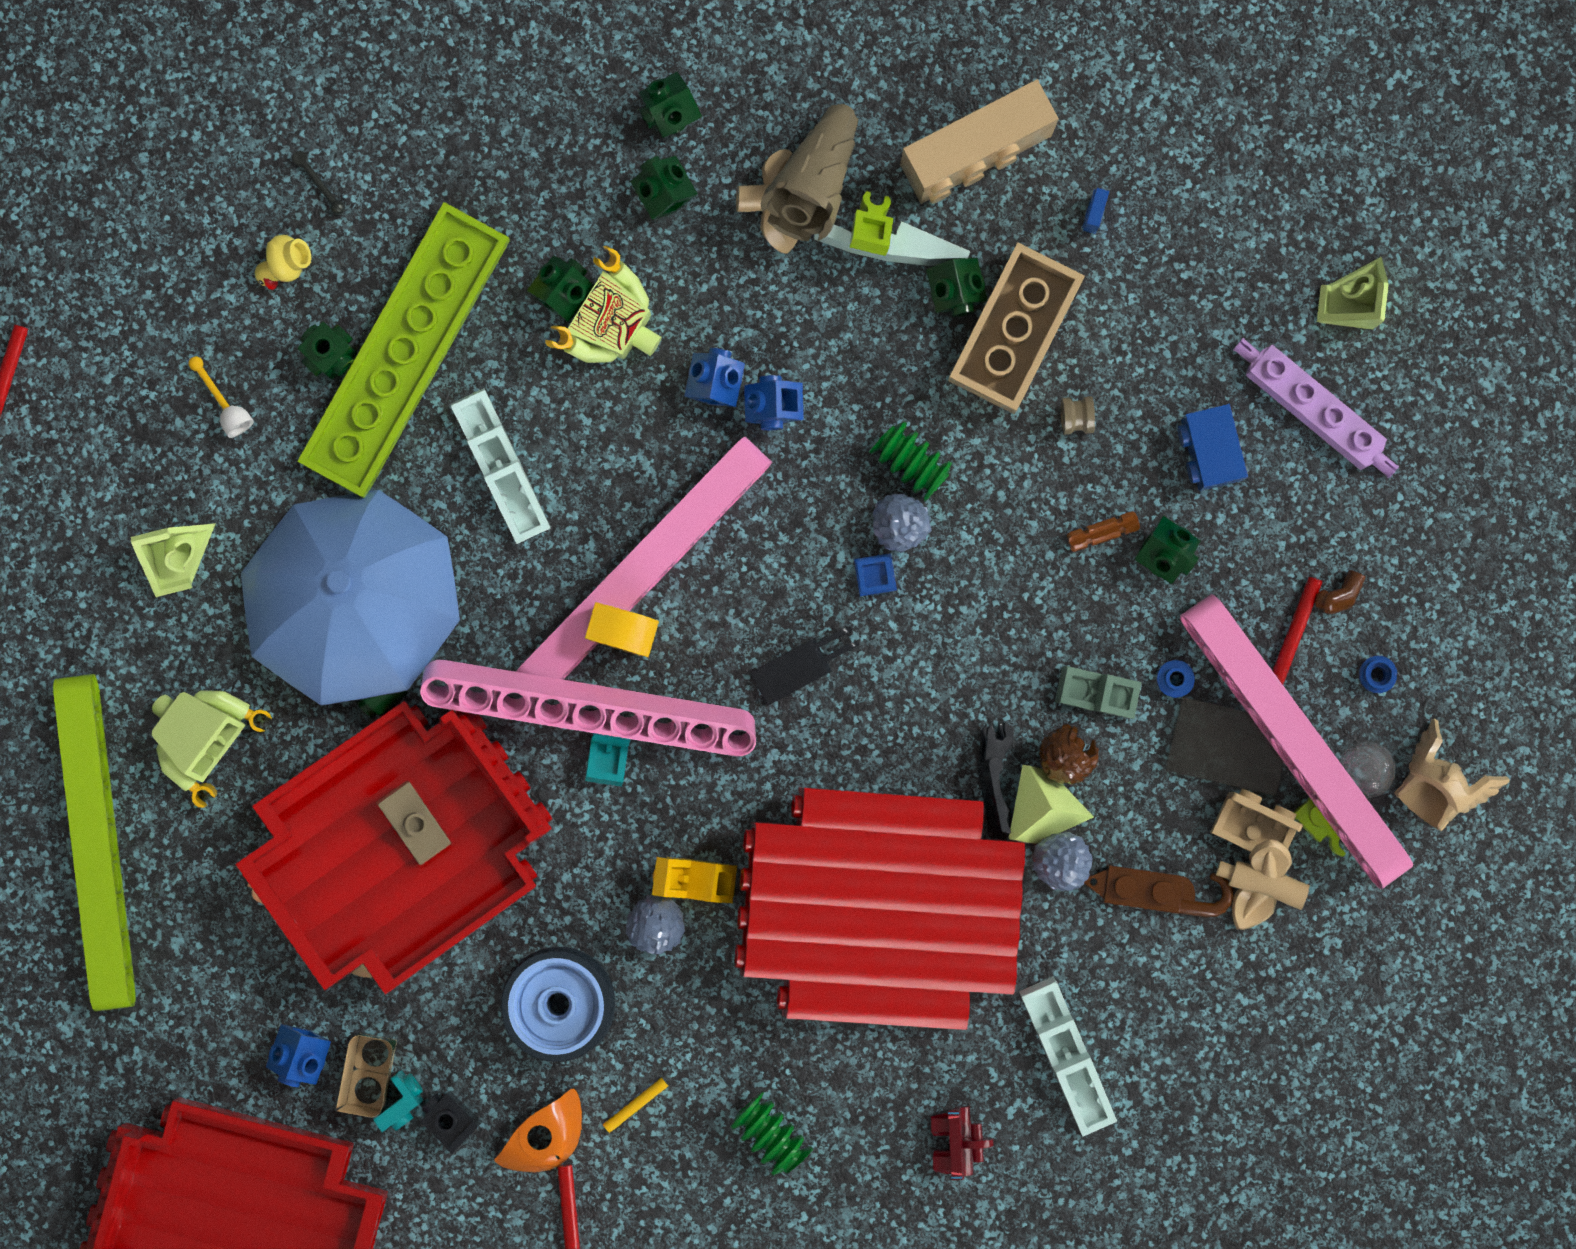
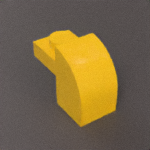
M595 602L585 639L649 658L659 621Z
M657 857L652 877V895L717 903H733L737 866L684 858Z

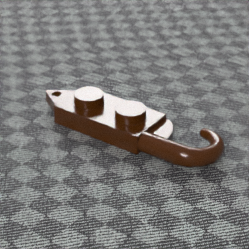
M1108 865L1107 869L1090 875L1088 880L1084 881L1088 887L1103 898L1104 903L1206 918L1218 917L1225 913L1233 900V889L1228 885L1229 881L1226 878L1217 876L1216 873H1211L1210 879L1221 886L1222 896L1215 903L1195 901V890L1192 882L1180 875ZM1092 878L1096 880L1095 885L1090 884Z

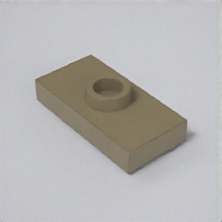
M405 781L376 802L419 865H422L451 844L409 781Z

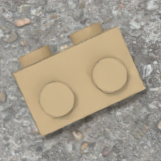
M1241 789L1239 794L1236 792L1228 793L1210 833L1251 852L1256 845L1267 840H1276L1289 848L1295 833L1300 832L1303 825L1294 821L1297 815L1294 812L1278 805L1275 806L1274 810H1271L1260 804L1262 797L1248 790Z

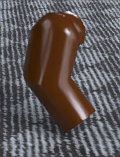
M1348 570L1340 589L1331 592L1327 590L1318 592L1315 598V606L1317 609L1324 610L1326 614L1332 615L1351 608L1356 602L1366 576L1356 571Z

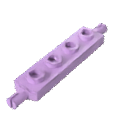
M1242 338L1233 349V351H1236L1250 363L1246 373L1249 379L1358 469L1363 470L1372 464L1385 474L1387 478H1390L1399 466L1382 453L1387 439L1275 346L1271 345L1259 352L1245 338Z

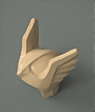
M1432 719L1427 731L1422 733L1420 743L1416 744L1415 754L1412 756V762L1409 763L1410 773L1394 794L1417 816L1437 830L1442 831L1458 813H1467L1470 809L1476 808L1478 804L1487 802L1489 797L1498 794V789L1508 784L1510 779L1507 776L1485 775L1475 784L1469 786L1467 779L1461 771L1462 768L1458 764L1435 759L1436 752L1443 740L1438 720Z

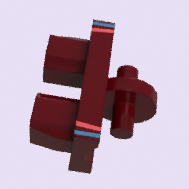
M958 1106L948 1112L931 1116V1132L933 1136H949L950 1149H937L934 1151V1172L951 1174L952 1180H964L965 1176L973 1175V1162H984L983 1148L993 1147L994 1139L992 1137H982V1123L971 1124L970 1106Z

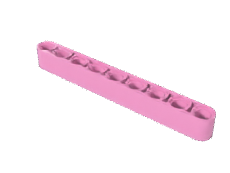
M746 436L743 437L531 654L516 672L564 680L599 644L585 639L595 602L631 611L770 467L772 461Z
M1210 594L1181 614L1180 619L1187 632L1370 880L1378 888L1383 889L1411 869L1413 863L1407 852L1222 602L1215 595Z
M448 660L432 661L425 667L420 688L421 697L428 705L437 708L453 709L455 711L731 756H745L753 751L756 745L755 720L748 711ZM434 680H440L445 682L447 685L436 686L431 682ZM478 686L483 688L485 691L481 693H476L471 691L469 688ZM518 693L523 697L513 699L508 697L507 694ZM555 699L558 700L560 703L557 705L547 704L545 700ZM586 705H592L597 707L598 709L594 711L584 710L582 707ZM624 711H629L634 713L635 715L632 717H623L620 715V713ZM660 718H669L672 721L669 723H660L657 720ZM698 724H706L709 727L706 729H697L694 726ZM735 730L746 731L743 735L732 734Z

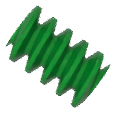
M903 421L896 426L893 425L878 440L869 453L872 454L881 449L879 462L883 464L892 459L893 462L890 468L892 474L904 469L901 482L905 484L915 479L912 491L916 494L926 489L927 492L923 499L926 502L949 476L948 473L952 462L947 461L939 466L937 462L941 453L936 451L929 456L926 455L930 443L925 441L916 446L915 441L918 432L914 431L905 436L903 433L907 423Z
M762 1091L736 1114L731 1129L734 1130L744 1126L746 1129L740 1139L745 1141L753 1137L755 1138L751 1152L754 1153L764 1149L766 1152L760 1162L762 1164L773 1160L776 1162L771 1171L772 1176L781 1172L788 1174L813 1151V1147L808 1146L800 1149L804 1141L802 1135L789 1138L794 1126L792 1123L779 1126L784 1118V1114L777 1112L769 1115L774 1103L768 1100L760 1104L759 1102L764 1094V1091Z

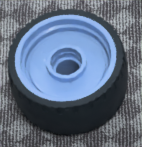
M569 947L541 949L520 961L508 976L501 995V1017L509 1037L528 1055L547 1062L571 1061L592 1051L608 1033L615 1013L614 988L607 972L590 955ZM555 993L565 995L569 1001L568 1010L564 1013L553 1011L549 1004L551 995Z

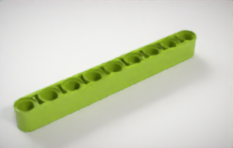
M94 674L57 678L53 683V695L90 1003L95 1012L133 1007L136 1000L135 982L99 684Z

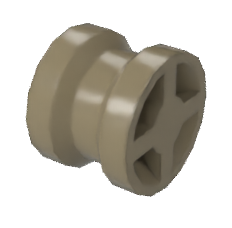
M1086 396L1081 401H1073L1070 397L1061 399L1063 435H1071L1074 431L1080 430L1085 434L1094 433L1095 410L1092 396Z

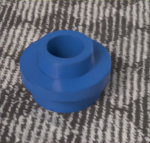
M1373 656L1366 659L1360 666L1359 680L1366 690L1372 693H1384L1390 690L1396 683L1397 669L1390 659L1384 656ZM1376 667L1380 668L1383 672V678L1379 682L1374 681L1371 677V672Z
M1172 660L1166 662L1157 673V685L1166 696L1172 698L1183 697L1194 686V672L1183 661ZM1173 672H1179L1183 677V681L1179 686H1174L1170 682V675Z

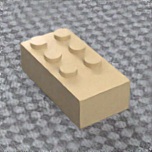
M1037 79L903 148L900 166L919 202L922 204L930 200L934 204L948 197L951 194V188L961 183L967 187L978 182L984 177V171L994 166L998 170L1003 169L1017 160V154L1052 137L1059 118Z
M1017 242L948 381L1015 414L1085 276Z

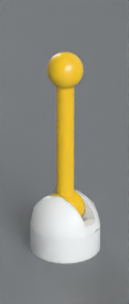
M198 356L190 358L188 362L189 368L197 371L223 409L220 414V424L229 438H233L248 430L254 422L249 413L242 407L229 406L204 370L203 360Z

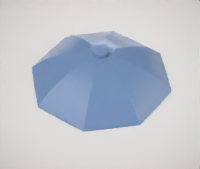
M380 490L369 491L364 498L354 493L294 504L241 572L251 656L321 706L407 691L460 621L448 537Z

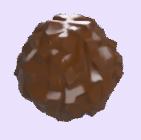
M1063 724L1061 728L1046 734L1040 743L1039 756L1042 770L1053 781L1062 784L1069 783L1071 785L1079 783L1098 766L1099 748L1096 747L1095 740H1092L1088 750L1083 751L1085 742L1081 738L1076 737L1078 727Z

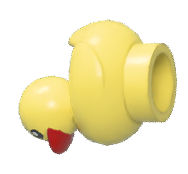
M277 235L272 238L266 247L267 261L261 262L255 269L256 280L268 289L274 290L278 286V281L292 282L301 275L303 268L308 267L311 263V251L306 242L301 239H294L288 235Z

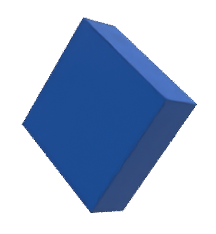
M1100 188L1094 189L1082 225L1083 231L1096 234L1101 223L1109 191Z
M891 553L854 559L860 597L897 591Z

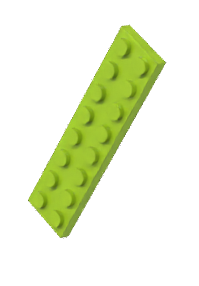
M443 202L297 462L362 498L368 494L510 242L509 237Z

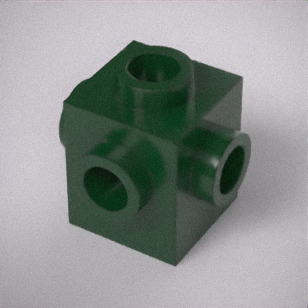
M678 72L664 79H657L651 82L647 88L638 92L644 104L643 107L639 108L642 118L649 129L655 126L663 138L682 131L686 125L702 117L689 87Z
M659 156L647 160L639 167L641 172L630 181L652 220L676 213L698 194L676 156L662 160Z
M553 255L548 263L541 267L538 276L526 291L548 310L569 322L576 311L582 306L594 285L584 277L588 271L577 261L570 258L565 262Z
M978 258L951 259L926 269L936 313L952 312L953 317H961L974 313V306L988 301Z
M324 321L319 326L314 324L300 338L302 344L297 349L305 355L301 363L317 377L323 372L333 380L337 375L341 376L354 362L353 358L357 352L348 345L353 338L337 323L332 329ZM329 342V351L324 354L319 353L324 345Z
M1163 516L1145 539L1134 560L1148 568L1154 575L1172 584L1180 573L1187 576L1195 566L1199 557L1194 553L1201 540L1193 536L1186 528L1178 526Z

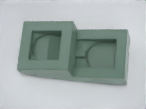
M1062 666L1055 703L1134 719L1142 682Z

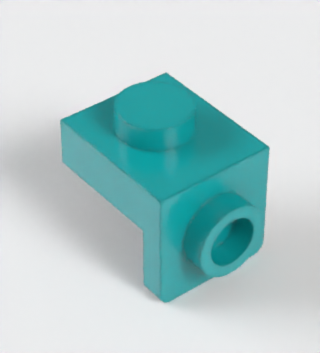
M592 733L585 781L622 787L628 746L631 739Z
M401 1070L390 1078L403 1097L373 1120L381 1132L390 1126L396 1132L414 1118L410 1111L424 1100L420 1095L423 1089L412 1074L405 1075Z

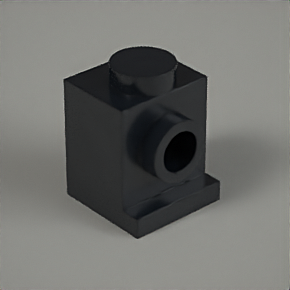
M451 1091L443 1098L436 1093L421 1109L426 1116L420 1122L447 1147L451 1154L482 1123ZM444 1114L450 1115L453 1118L452 1127H444L440 1123V1117Z

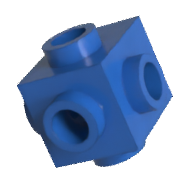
M710 348L709 353H693L684 397L709 405L736 407L745 363L732 359L730 351L718 348Z
M768 375L759 377V383L744 385L746 423L761 424V430L773 431L782 430L783 423L804 420L802 383L783 381L782 376Z
M281 1024L275 1042L270 1049L266 1068L278 1074L277 1080L283 1084L292 1087H299L301 1082L316 1085L319 1075L324 1068L325 1058L331 1041L311 1030Z

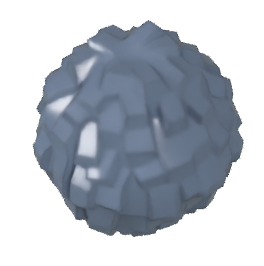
M893 494L885 496L884 499L879 500L875 505L873 511V530L878 543L884 545L885 549L897 550L902 553L917 547L932 531L928 508L924 507L919 500L907 497L905 494Z
M1071 832L1051 834L1049 837L1043 838L1039 844L1035 845L1032 855L1033 870L1036 871L1038 878L1048 884L1051 889L1072 891L1083 886L1084 881L1088 880L1093 862L1089 846L1085 844L1082 837L1076 836Z
M647 895L645 899L637 902L627 916L626 934L629 942L642 952L662 954L666 951H672L673 947L680 944L681 937L685 932L683 913L671 897Z

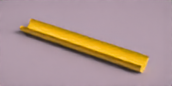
M661 1077L603 1124L604 1128L611 1133L666 1089L668 1084Z

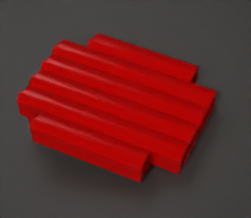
M403 701L252 806L274 838L235 865L324 991L361 965H364L386 995L536 888V884L533 881L538 877L536 872L525 858L519 862L516 855L550 832L552 828L548 823L553 819L540 801L534 804L526 792L531 788L519 771L513 774L508 768L505 761L509 757L497 740L491 743L483 733L487 726L479 714L462 711L454 712L452 709L440 718L437 725L426 731L424 726L428 724V721L416 705L410 708ZM405 781L410 782L451 842L450 845L422 865L417 863L376 804L378 800Z
M799 787V795H793L791 804V816L797 818L796 825L751 822V830H745L743 851L749 853L748 868H742L740 890L746 891L745 906H739L737 916V928L743 929L742 945H736L734 966L735 968H740V975L743 977L784 979V986H779L777 990V1009H782V1016L785 1018L967 1030L970 992L1014 995L1020 938L1025 843L981 839L984 816L983 801Z
M178 1097L172 1101L171 1105L167 1104L164 1108L160 1121V1126L165 1127L164 1132L130 1123H124L118 1126L117 1130H112L106 1147V1151L111 1153L108 1166L102 1167L96 1184V1189L101 1190L98 1203L91 1206L86 1221V1226L91 1227L88 1240L83 1241L79 1248L374 1249L388 1191L344 1180L352 1155L353 1142Z

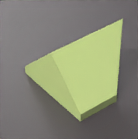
M1382 257L1329 285H1321L1317 322L1372 330L1384 322L1389 283Z
M215 524L165 528L131 537V544L155 597L192 588L193 579Z
M1022 765L1009 839L1037 844L1051 834H1059L1094 818L1062 783L1048 778L1041 768Z

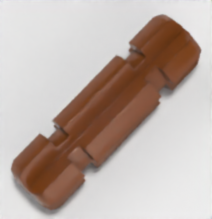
M1131 511L1120 515L1119 519L1113 517L1086 526V530L1082 531L1080 528L1067 534V541L1070 549L1076 552L1087 548L1088 544L1094 546L1121 536V533L1126 535L1140 529V523L1136 513Z

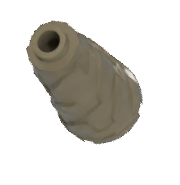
M831 105L826 109L815 128L809 131L804 141L793 152L784 168L764 192L761 200L762 213L768 209L770 216L767 222L786 236L809 242L812 234H819L817 240L819 241L831 232L835 224L842 200L840 195L843 188L842 183L855 146L854 137L859 120L855 116L854 110L848 105Z

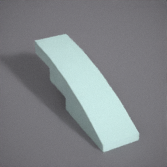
M902 221L896 235L891 233L890 247L886 256L849 248L851 232L837 225L833 226L831 232L825 238L819 240L825 244L858 255L888 262L925 266L939 265L951 259L968 258L970 254L969 250ZM815 234L814 240H818L819 234Z
M485 388L451 403V408L516 544L550 529L545 514Z
M1054 976L1019 991L1082 1136L1084 1137L1117 1122L1091 1057L1084 1046Z

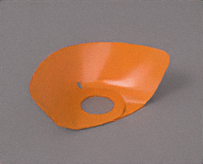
M568 1090L559 1099L527 1118L513 1133L494 1161L503 1168L534 1173L548 1171L564 1163L577 1147L582 1129V1110L580 1098L576 1090ZM538 1125L548 1128L552 1136L549 1146L542 1150L532 1148L527 1139L530 1129Z

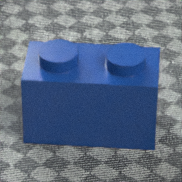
M1230 404L1189 413L1181 419L1182 425L1177 427L1181 446L1183 448L1188 447L1191 461L1187 462V472L1190 482L1192 484L1197 483L1199 491L1240 482L1248 477Z

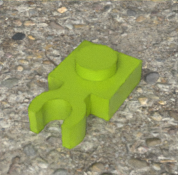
M866 191L860 203V210H856L853 219L849 248L886 256L890 247L893 218L886 216L891 199L889 196H885L882 205H874L870 201L871 192Z
M1309 797L1294 811L1297 814L1295 819L1303 825V828L1316 842H1321L1327 836L1331 851L1343 857L1346 853L1339 846L1340 838Z

